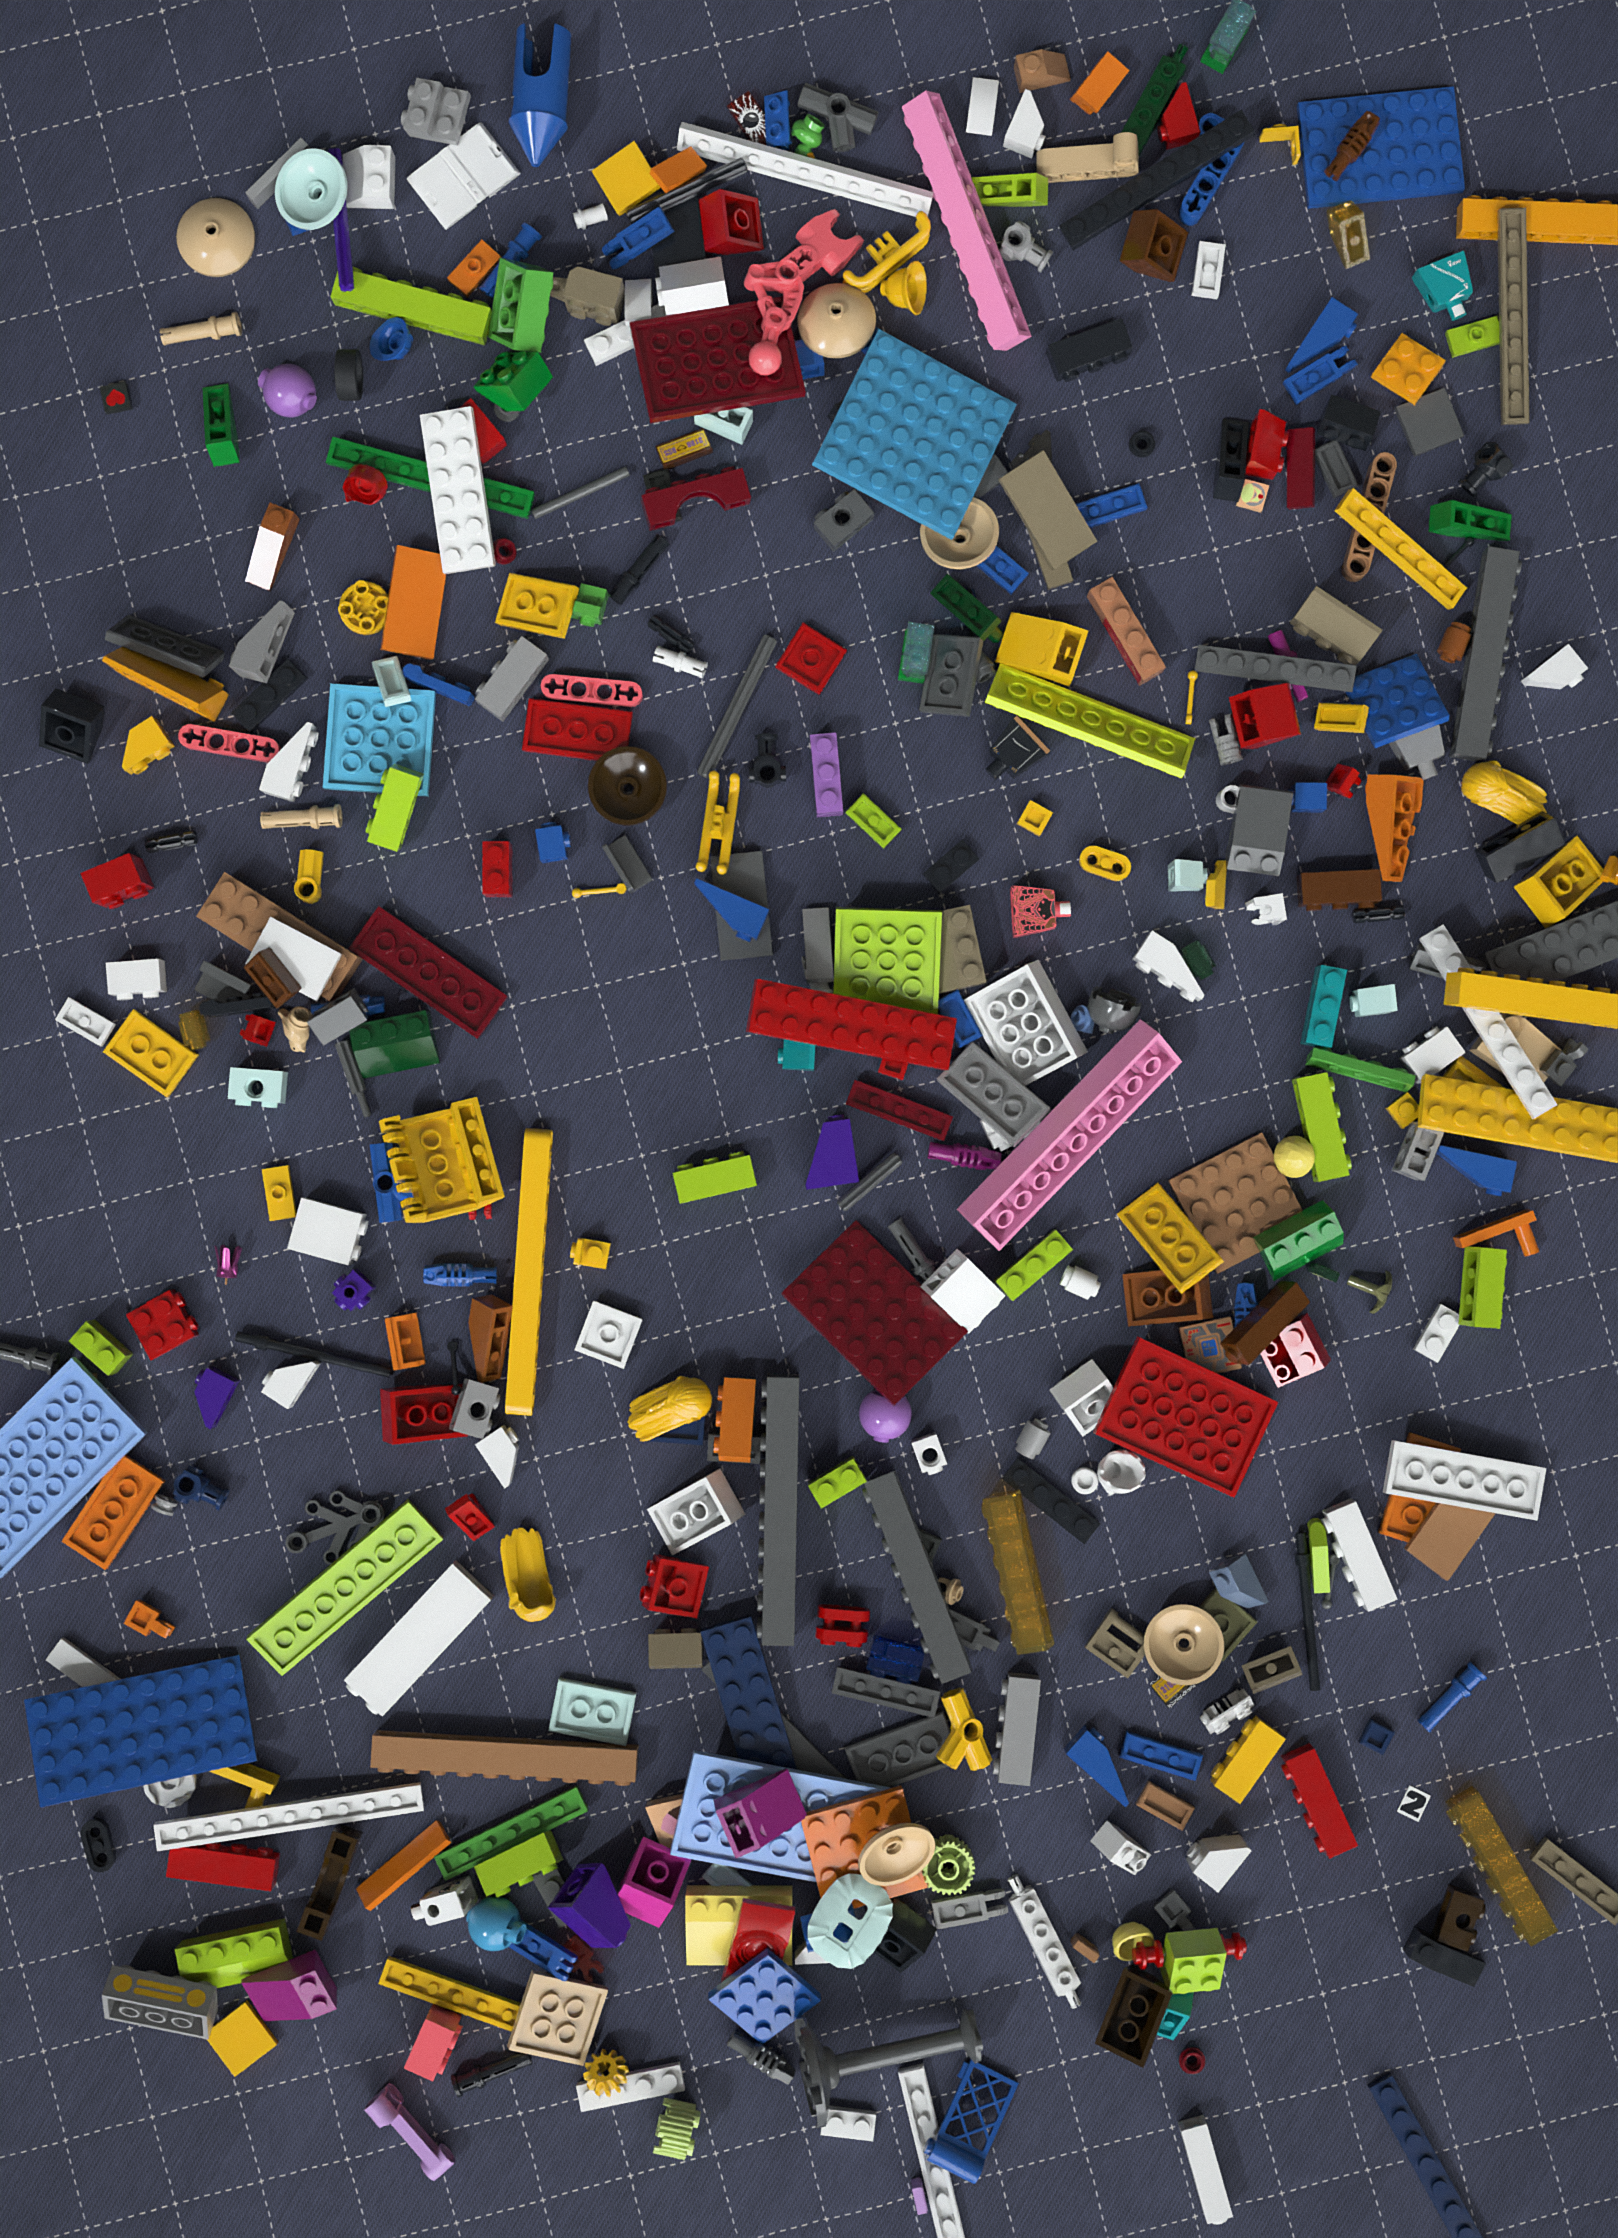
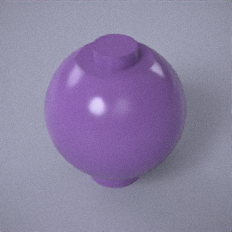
M288 363L278 365L273 369L265 368L261 372L258 386L263 389L266 404L276 414L289 418L298 417L315 406L317 400L315 384L310 374L304 368Z
M877 1390L869 1392L862 1400L859 1408V1419L862 1427L869 1435L874 1436L873 1440L887 1443L889 1439L902 1435L908 1428L912 1417L911 1406L905 1396L893 1406Z

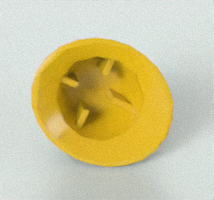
M913 261L908 267L895 271L887 280H883L880 286L882 296H887L889 302L894 306L908 308L914 315H919L923 310L927 292V278L923 265L919 261Z

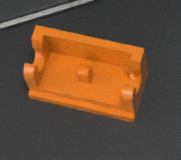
M1107 51L1070 100L1089 115L1093 112L1097 113L1130 70Z
M417 1312L385 1318L393 1370L426 1364Z

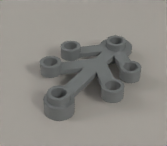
M336 1490L329 1497L330 1503L333 1506H343L357 1513L346 1517L322 1506L319 1500L311 1499L305 1505V1512L310 1516L316 1515L332 1523L307 1533L301 1531L292 1532L286 1538V1548L291 1553H300L306 1549L308 1543L336 1533L330 1548L323 1555L324 1562L331 1565L334 1561L328 1559V1553H335L336 1560L340 1557V1550L350 1528L361 1524L356 1538L349 1543L348 1549L352 1547L353 1543H357L369 1533L371 1527H376L383 1521L385 1516L384 1508L377 1501H367L362 1504L347 1497L344 1491ZM335 1494L342 1496L341 1503L334 1501ZM310 1503H315L318 1506L317 1512H312L309 1509ZM369 1509L376 1511L375 1518L368 1516L367 1512ZM295 1537L302 1539L301 1546L294 1544Z

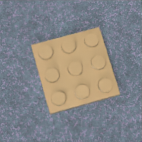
M532 1970L507 2044L508 2049L584 2066L608 1993L607 1987L568 1978L567 1981H561L550 1973Z

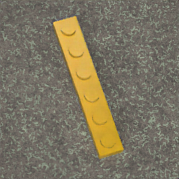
M1354 488L1349 489L1334 511L1446 609H1453L1467 587Z
M391 1956L387 1958L378 1983L511 2032L521 2004Z

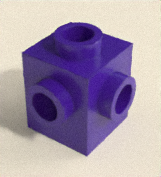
M354 1269L348 1276L344 1273L333 1284L336 1288L332 1294L336 1297L334 1302L346 1311L347 1308L350 1311L356 1308L361 1310L371 1300L368 1295L376 1286L358 1269ZM351 1288L354 1290V1295L350 1293Z

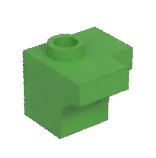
M581 583L571 618L577 619L580 624L594 627L595 624L602 625L608 600L607 589Z

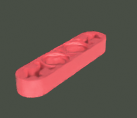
M550 674L545 676L541 682V690L544 696L551 700L635 707L640 704L643 698L640 686L631 681ZM555 680L558 686L565 687L564 681H569L567 684L568 695H563V689H555L554 693L551 694L546 685H551V682ZM575 683H583L586 686L585 694L582 696L573 695L572 686ZM602 685H608L612 688V695L607 699H602L598 696V689ZM616 686H621L620 692H629V688H634V692L638 696L633 697L632 701H628L627 696L619 695L620 700H615L617 696Z
M193 724L183 726L178 733L180 743L188 749L269 763L281 750L280 745L274 739ZM193 730L197 736L204 737L205 746H202L203 742L196 739L189 743V740L185 738L186 734H191ZM216 734H220L224 738V743L220 748H213L210 744L211 738ZM240 739H247L250 743L249 749L244 753H239L236 750V743ZM255 741H258L257 746L267 748L268 744H271V747L275 749L274 753H269V756L266 757L263 751L256 750V755H253L256 749Z

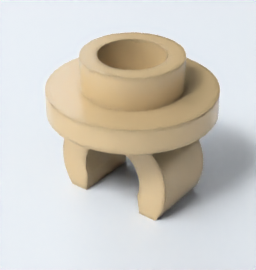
M939 1578L938 1581L946 1585L944 1596L947 1604L953 1605L956 1601L958 1602L963 1594L960 1580L954 1578L951 1581L946 1578Z

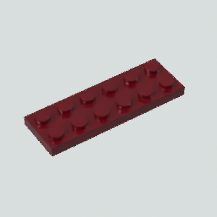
M380 906L377 907L348 948L476 1039L480 1038L508 998L503 992Z

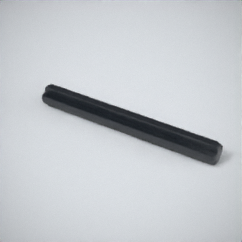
M738 158L667 193H663L626 211L627 218L633 224L658 207L665 211L746 173L747 165L743 158Z

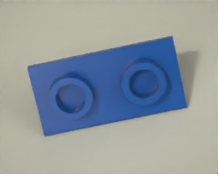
M787 90L764 96L766 145L771 147L779 146V149L785 151L789 150V146L792 144L789 127L790 101H788Z

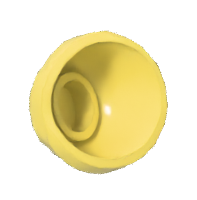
M1300 1136L1284 1138L1277 1144L1274 1151L1276 1168L1283 1175L1291 1178H1298L1307 1174L1315 1161L1312 1145Z
M1136 1922L1122 1924L1113 1934L1112 1945L1114 1954L1123 1961L1133 1960L1132 1948H1136L1137 1942L1142 1941L1145 1947L1152 1946L1154 1941L1152 1932L1144 1925Z

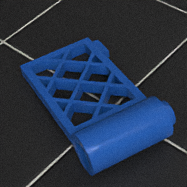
M970 2059L968 2063L963 2061L957 2077L961 2078L937 2134L934 2138H928L923 2153L926 2154L927 2161L975 2184L982 2173L986 2156L1019 2083L980 2063L974 2064ZM975 2067L983 2071L986 2082L972 2087L969 2077ZM988 2074L996 2079L990 2080ZM1000 2081L1009 2084L1010 2087L1006 2096L996 2099L992 2084ZM966 2084H968L969 2089L964 2090ZM988 2086L993 2101L979 2106L974 2091ZM971 2093L975 2107L961 2112L958 2104L960 2097ZM1003 2102L999 2109L998 2103ZM994 2105L997 2117L995 2121L985 2124L980 2110ZM955 2108H956L958 2114L953 2115V2113H954V2111H955ZM977 2111L982 2126L967 2131L963 2116ZM960 2118L964 2133L956 2136L946 2133L949 2122ZM992 2127L988 2135L987 2128ZM983 2130L986 2141L982 2150L972 2146L969 2135ZM966 2137L968 2143L960 2139Z

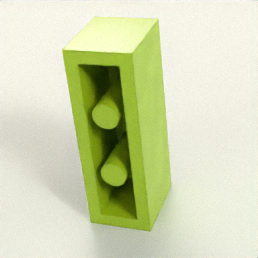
M395 763L389 769L385 768L381 778V784H384L382 794H377L373 804V808L377 809L374 819H369L365 833L369 834L367 842L396 852L400 850L424 777L423 773Z
M744 1151L729 1154V1160L719 1162L718 1157L703 1160L704 1166L696 1168L693 1167V1163L677 1166L678 1172L673 1173L680 1204L757 1186L751 1156H745Z
M1053 1229L996 1277L994 1281L1008 1298L1014 1301L1073 1249L1057 1230Z
M1465 1247L1458 1325L1500 1329L1503 1293L1505 1290L1504 1279L1507 1265V1250Z
M550 1830L474 1866V1869L486 1897L495 1894L496 1898L511 1892L509 1886L517 1882L521 1887L535 1880L533 1875L540 1871L545 1875L558 1869L556 1863L564 1859Z

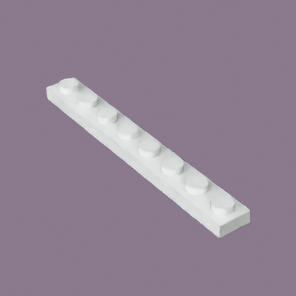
M1444 924L1419 939L1445 981L1447 973L1458 972V968H1471ZM1462 1007L1531 1118L1535 1119L1557 1106L1556 1101L1499 1012Z

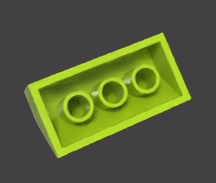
M285 1918L182 1940L175 1948L181 1977H184L187 1981L197 1983L199 1981H206L213 1986H217V1988L239 1984L243 1978L293 1959Z

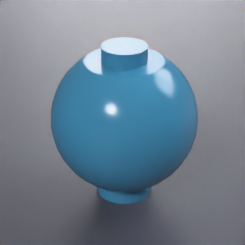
M492 1896L479 1901L469 1910L466 1917L471 1939L477 1946L487 1951H500L509 1947L512 1943L518 1945L523 1940L526 1932V1924L520 1922L521 1918L518 1909L511 1901L503 1897L496 1898V1896Z

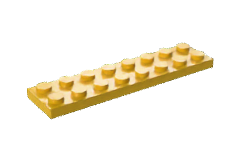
M1429 1074L1421 1077L1417 1126L1419 1128L1618 1163V1109L1553 1097L1557 1106L1532 1119L1514 1090Z

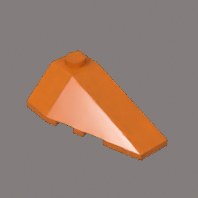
M1367 775L1365 786L1366 804L1383 881L1402 882L1409 856L1408 839L1409 836H1414L1416 829L1412 825L1415 813H1420L1422 806L1424 780L1420 777Z

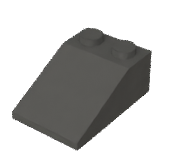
M1240 784L1225 854L1227 869L1273 876L1280 875L1285 853L1293 791Z

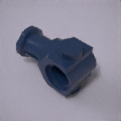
M189 1464L187 1469L175 1479L173 1498L185 1504H188L190 1500L198 1503L203 1500L214 1505L215 1509L220 1511L228 1498L230 1490L227 1488L223 1490L210 1484V1479L203 1473V1468ZM185 1477L193 1480L194 1488L192 1490L185 1488L183 1484Z

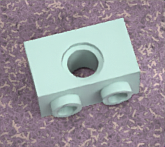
M230 1067L228 1099L235 1100V1105L251 1106V1101L262 1102L261 1107L277 1108L278 1103L285 1104L288 1072ZM256 1081H260L263 1084V1091L260 1095L256 1096L252 1091V1086Z

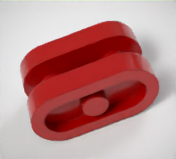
M832 1604L818 1605L817 1617L824 1619V1625L816 1626L815 1638L820 1639L821 1644L835 1645L836 1641L846 1642V1645L850 1647H862V1643L868 1642V1630L861 1628V1622L869 1621L870 1609ZM835 1620L851 1621L850 1627L835 1626Z

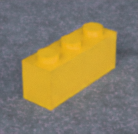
M1256 1715L1253 1720L1249 1719L1244 1724L1241 1730L1243 1734L1237 1742L1233 1741L1226 1751L1227 1757L1222 1763H1217L1211 1772L1212 1778L1210 1780L1213 1785L1239 1804H1241L1286 1740L1280 1732Z

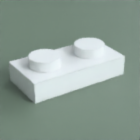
M1199 242L1191 296L1218 299L1225 244Z
M69 997L55 1019L101 1047L104 1046L116 1025Z
M1438 1304L1413 1349L1438 1363L1459 1327V1314L1442 1304Z
M829 2106L826 2127L821 2128V2135L873 2141L876 2111Z

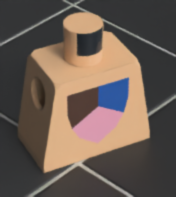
M683 1793L648 1801L645 1807L659 1843L670 1849Z

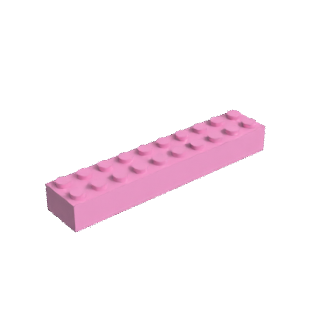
M1140 1019L956 1210L987 1241L1000 1251L1182 1063L1181 1059L1156 1030Z

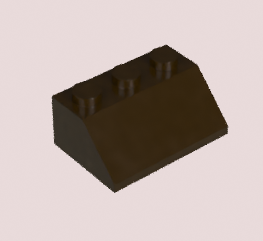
M1132 1964L1125 1967L1095 2044L1144 2068L1173 1991L1156 1976Z

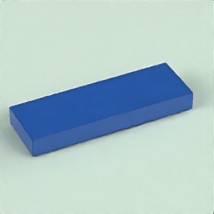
M1140 483L1076 503L1089 528L1147 510L1148 508Z
M1127 1730L1119 1753L1120 1758L1196 1781L1203 1758L1201 1753Z

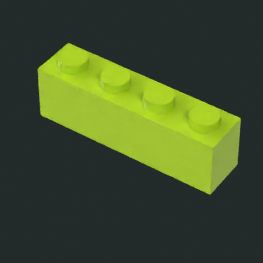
M1325 1072L1292 1079L1304 1138L1312 1145L1315 1154V1161L1311 1168L1313 1181L1321 1182L1349 1176V1169H1352L1349 1154L1344 1152L1343 1144L1346 1143V1136L1343 1128L1339 1129L1337 1118H1340L1341 1114L1338 1103L1333 1101L1332 1092H1335L1333 1078L1328 1077V1073Z

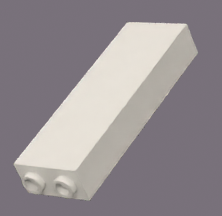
M455 1560L344 1679L347 1683L346 1688L354 1696L360 1695L366 1701L365 1705L372 1713L376 1715L379 1713L383 1716L491 1601L494 1595Z

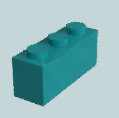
M1326 965L1315 967L1300 1044L1332 1048L1347 974L1346 969Z

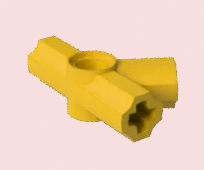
M959 1687L944 1693L941 1699L951 1721V1732L936 1757L942 1763L955 1770L964 1756L972 1771L987 1767L993 1760L983 1738V1726L975 1718L964 1689ZM969 1724V1731L965 1735V1726Z

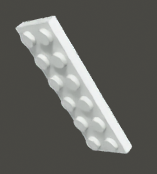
M469 406L420 415L442 571L444 574L496 566L473 408Z
M1392 1440L1383 1493L1538 1520L1546 1468Z

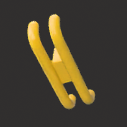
M919 211L916 214L917 220L915 225L919 231L903 245L899 246L888 231L882 234L887 242L886 245L879 237L874 240L879 251L869 244L866 249L878 265L861 277L855 276L850 270L844 271L843 284L854 286L867 293L917 254L929 241L931 224L927 214L923 211Z
M715 770L709 773V786L698 862L696 863V869L699 872H704L707 869L712 838L722 840L719 864L716 868L717 872L720 875H724L728 871L740 791V776L737 773H732L729 777L730 785L726 813L723 806L717 805L719 773Z

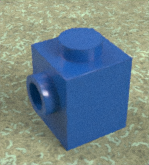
M556 822L541 824L540 829H535L539 857L542 863L568 859L567 847H571L568 831L564 832V828L561 825L557 826Z

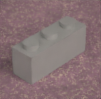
M523 636L518 641L516 639L512 641L506 652L508 655L503 662L499 660L491 670V674H493L487 683L485 681L482 682L475 692L477 695L475 698L476 702L502 722L550 660L546 653Z

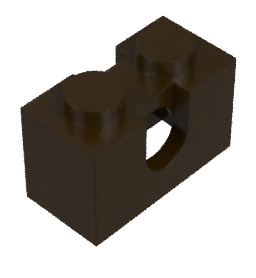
M1448 1884L1432 1931L1435 1939L1441 1943L1468 1951L1470 1944L1473 1945L1477 1937V1929H1474L1476 1920H1481L1485 1913L1486 1906L1483 1898L1477 1893ZM1459 1915H1467L1465 1922L1462 1924L1456 1923Z

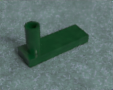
M946 574L930 592L938 602L983 641L988 638L992 643H998L1003 638V631L998 627L1001 620L950 575Z

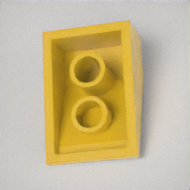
M1575 836L1530 871L1514 888L1542 925L1547 928L1566 918L1603 883L1600 877L1604 869L1580 838Z

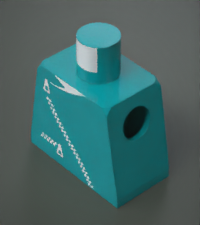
M1464 250L1416 270L1412 280L1432 312L1436 313L1447 308L1452 321L1460 319L1467 314L1462 302L1470 297L1473 293Z

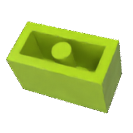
M95 1319L86 1321L69 1340L71 1344L108 1376L116 1374L133 1355L129 1349Z
M851 1456L809 1481L808 1487L822 1509L867 1482V1479L854 1456Z

